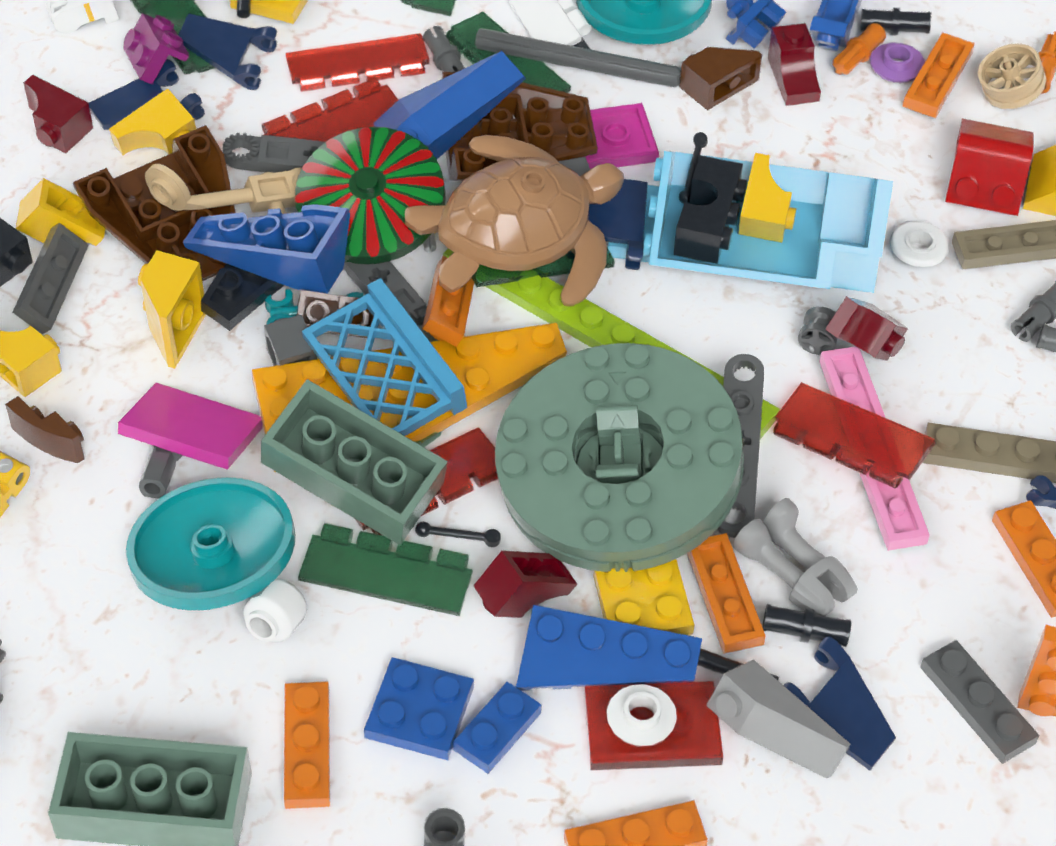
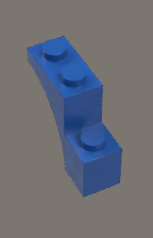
M822 0L816 16H813L810 27L812 38L818 42V47L831 51H838L839 46L846 48L856 13H859L862 0Z

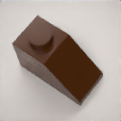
M707 47L682 61L679 88L708 111L759 80L762 54L755 50Z

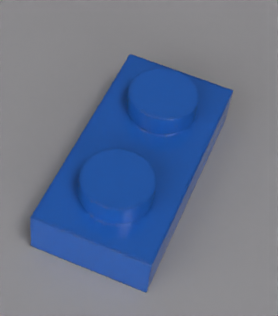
M507 681L453 741V750L489 774L541 714L542 704Z

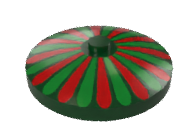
M385 127L353 129L326 141L312 153L303 165L295 188L297 212H302V206L313 204L349 209L350 220L345 261L366 265L385 263L398 259L422 245L431 234H417L405 225L406 208L423 205L442 206L445 205L446 200L443 174L433 153L413 136Z

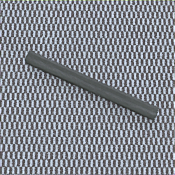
M483 28L478 30L475 39L476 48L496 53L502 51L506 55L670 87H677L681 74V68L678 66Z

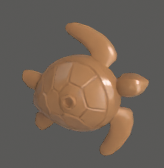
M482 135L474 137L469 143V148L475 154L498 161L497 163L476 171L463 180L453 191L446 205H423L406 208L405 225L420 235L438 232L439 240L454 252L439 267V285L448 292L452 293L462 288L472 278L480 264L506 271H527L550 264L571 250L575 258L560 297L563 305L572 307L584 301L592 292L606 266V241L602 231L588 220L589 204H603L615 197L623 185L624 174L613 164L605 163L597 165L579 176L575 171L560 164L551 154L533 144L509 137Z

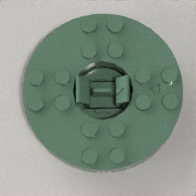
M635 343L600 345L569 354L553 362L533 376L512 399L504 413L496 437L495 464L508 512L515 524L535 546L545 553H549L559 561L572 566L593 571L608 572L612 568H615L616 572H619L620 568H623L625 572L629 568H632L633 571H639L668 563L690 552L710 537L730 513L741 488L744 473L741 424L736 408L724 387L712 374L693 360L679 353L651 345Z

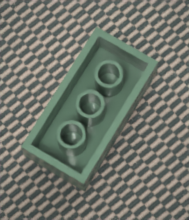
M308 379L261 440L262 464L400 546L443 485L448 463L445 459Z
M68 732L48 811L56 839L134 846H239L252 775L248 748Z

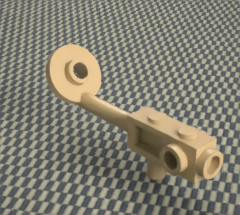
M152 165L145 172V180L152 196L162 205L176 211L199 210L249 202L252 213L280 208L282 214H285V208L296 207L295 188L302 168H294L290 171L276 173L265 172L261 175L249 176L244 188L191 196L183 180L173 170L164 165Z

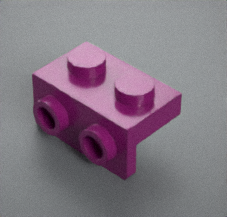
M142 13L134 29H130L124 39L123 49L139 79L153 84L168 55L185 62L190 56L183 45V39L176 33L174 24L160 15H156L153 18Z

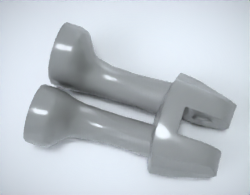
M784 498L773 506L763 522L760 519H754L745 525L736 536L733 547L743 556L760 562L785 580L793 589L789 597L792 603L803 610L805 608L814 609V614L826 616L835 608L834 599L839 602L847 601L857 593V585L837 558L833 556L825 557L800 536L795 528L799 510L789 498ZM773 542L780 546L783 550H785L794 559H796L807 570L803 572L801 569H799L795 564H793L787 557H785L778 550V548L773 544Z

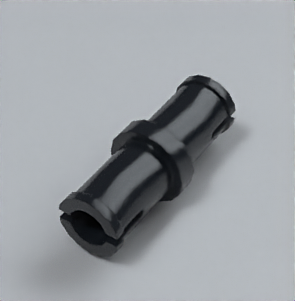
M894 7L893 11L862 9L860 31H864L870 24L876 23L882 26L885 31H891V35H898L899 32L930 34L931 12L900 11V8Z
M767 604L762 628L766 632L771 631L797 636L800 642L808 643L809 639L822 641L825 637H831L843 647H847L851 632V620L814 614V609L805 608L804 612Z

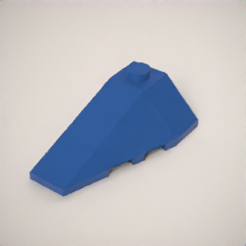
M500 51L399 99L373 125L375 127L399 130L413 136L422 142L438 160L522 83L526 77Z
M313 204L302 206V212L282 214L281 209L277 208L268 209L266 216L247 218L244 212L205 216L198 219L183 241V244L187 249L290 288L328 294L344 268L350 212L348 208Z

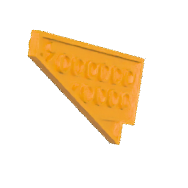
M557 323L465 336L457 347L446 341L430 342L463 384L468 408L456 415H453L449 410L405 437L419 444L523 386L542 369L565 357L567 351ZM393 348L374 350L373 352L391 354ZM341 357L338 368L342 372L357 374L361 360ZM319 359L252 369V380L265 435L307 379L351 404ZM368 361L364 375L384 378L388 364ZM395 365L392 379L412 382L415 371L412 367ZM362 384L358 396L364 400L378 402L382 387ZM389 388L385 403L405 406L409 391ZM416 392L412 407L426 409L438 401L431 394ZM382 412L380 422L390 428H394L400 424L402 415Z

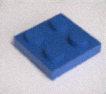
M392 657L366 722L364 738L448 761L453 748V741L457 737L474 689V679Z

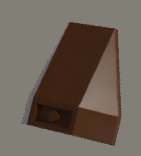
M442 72V79L456 72ZM522 82L445 153L449 179L465 180L476 171L498 162L475 154L469 148L470 141L474 137L482 135L509 137L533 144L551 154L557 161L596 154L598 146L588 97Z
M207 125L174 138L171 154L113 178L109 170L104 168L73 182V187L90 216L145 264L150 262L156 250L200 262L202 281L217 275L218 271L225 267L226 263L185 248L183 241L200 217L236 213L235 206L228 205L199 210H172L159 203L152 196L145 180V172L152 165L161 164L173 170L183 180L190 192V196L231 190L224 154Z

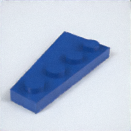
M533 605L516 687L521 691H531V689L553 688L555 690L584 686L602 688L631 684H694L702 638Z

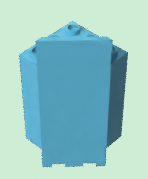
M664 151L663 158H656L653 180L660 181V186L647 185L643 258L641 262H649V265L816 288L830 289L833 287L874 293L879 257L882 258L893 181L769 164L770 173L775 183L782 190L792 193L790 207L797 208L793 230L785 229L782 243L740 235L739 224L743 202L736 201V203L740 204V211L736 226L729 225L730 228H733L729 250L722 249L718 264L673 255L676 227L684 205L679 201V194L684 190L693 154ZM706 156L742 163L741 179L747 180L748 185L753 162ZM608 242L606 257L626 259L627 244Z

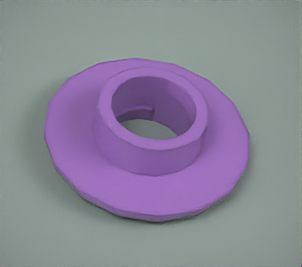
M891 42L882 44L874 49L870 57L871 67L877 75L885 80L898 83L913 81L925 63L924 57L918 50L903 43ZM893 59H900V60H903V61L900 62V61H895V60H893Z

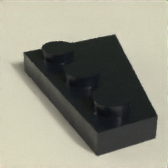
M226 263L225 267L218 271L201 299V311L230 331L263 304L267 297L274 295L284 285Z

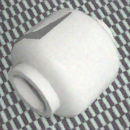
M275 579L266 588L251 596L246 601L243 609L244 619L249 632L259 640L282 642L287 639L304 620L307 612L306 601L300 590L292 583L281 579Z

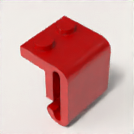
M962 118L945 202L1018 216L1033 155L1034 132Z

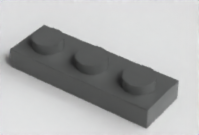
M60 223L52 227L12 313L41 334L51 330L89 245Z
M957 640L923 658L920 668L1002 764L1037 743L1039 734Z

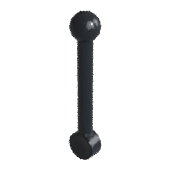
M698 132L693 137L695 149L684 190L679 194V201L683 204L690 203L692 178L701 150L708 144L707 135L703 132Z
M424 521L419 522L415 527V532L419 537H427L431 534L484 541L489 547H496L501 542V534L495 529L480 533L432 527Z

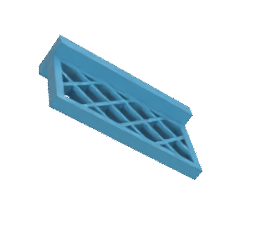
M381 278L367 285L368 294L302 330L303 338L351 404L380 421L382 412L402 415L400 424L392 429L404 436L449 410L453 415H456L468 408L463 384ZM366 309L374 316L371 327L351 324L353 317ZM327 331L341 333L337 346L320 344L317 337ZM348 334L367 336L364 350L345 348ZM375 338L392 340L394 343L392 353L386 354L371 351ZM341 357L361 360L357 374L339 370ZM368 361L387 363L388 367L385 377L364 375ZM395 365L412 367L415 371L412 382L392 379ZM362 384L382 387L378 402L364 400L358 396ZM389 388L409 391L405 406L385 403ZM416 392L431 394L438 401L426 409L412 407Z

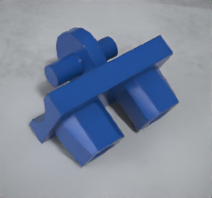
M726 0L728 17L738 19L736 22L737 26L728 34L726 39L734 45L741 38L755 49L769 32L757 20L759 19L772 30V27H776L787 12L773 0H757L755 3L753 0Z

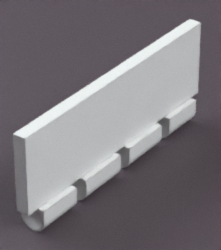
M508 0L530 36L534 39L574 46L581 42L582 37L591 30V26L581 11L578 10L574 0Z

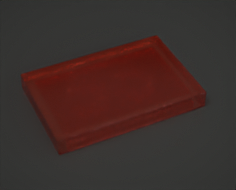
M714 681L646 684L659 688L670 697L675 705L677 716L674 729L664 741L652 746H635L625 743L614 734L608 724L607 708L611 698L623 688L641 684L585 686L584 699L591 771L723 764L724 756L719 717L706 706L715 691ZM636 707L630 711V714L639 720H648L654 716L653 712L646 707Z

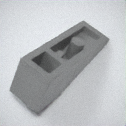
M751 660L724 673L706 705L737 734L825 778L833 775L851 745L755 660Z

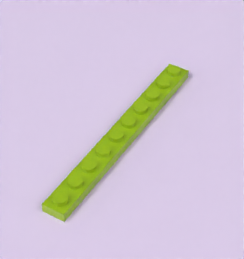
M447 249L443 256L449 258L454 252ZM480 264L475 272L476 282L544 321L557 323L560 330L590 347L616 343H635L664 348L689 358L587 299L572 307L563 305L560 295L564 286L534 269L506 271ZM696 362L712 374L723 386V376ZM764 399L760 439L779 418L780 408Z

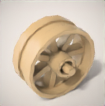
M1008 44L995 49L983 59L978 70V77L986 100L993 106L1001 109H1016L1028 105L1038 98L1044 90L1047 80L1039 53L1032 47L1024 44ZM1028 65L1035 66L1033 68L1025 69ZM992 78H997L996 80L989 83V81Z

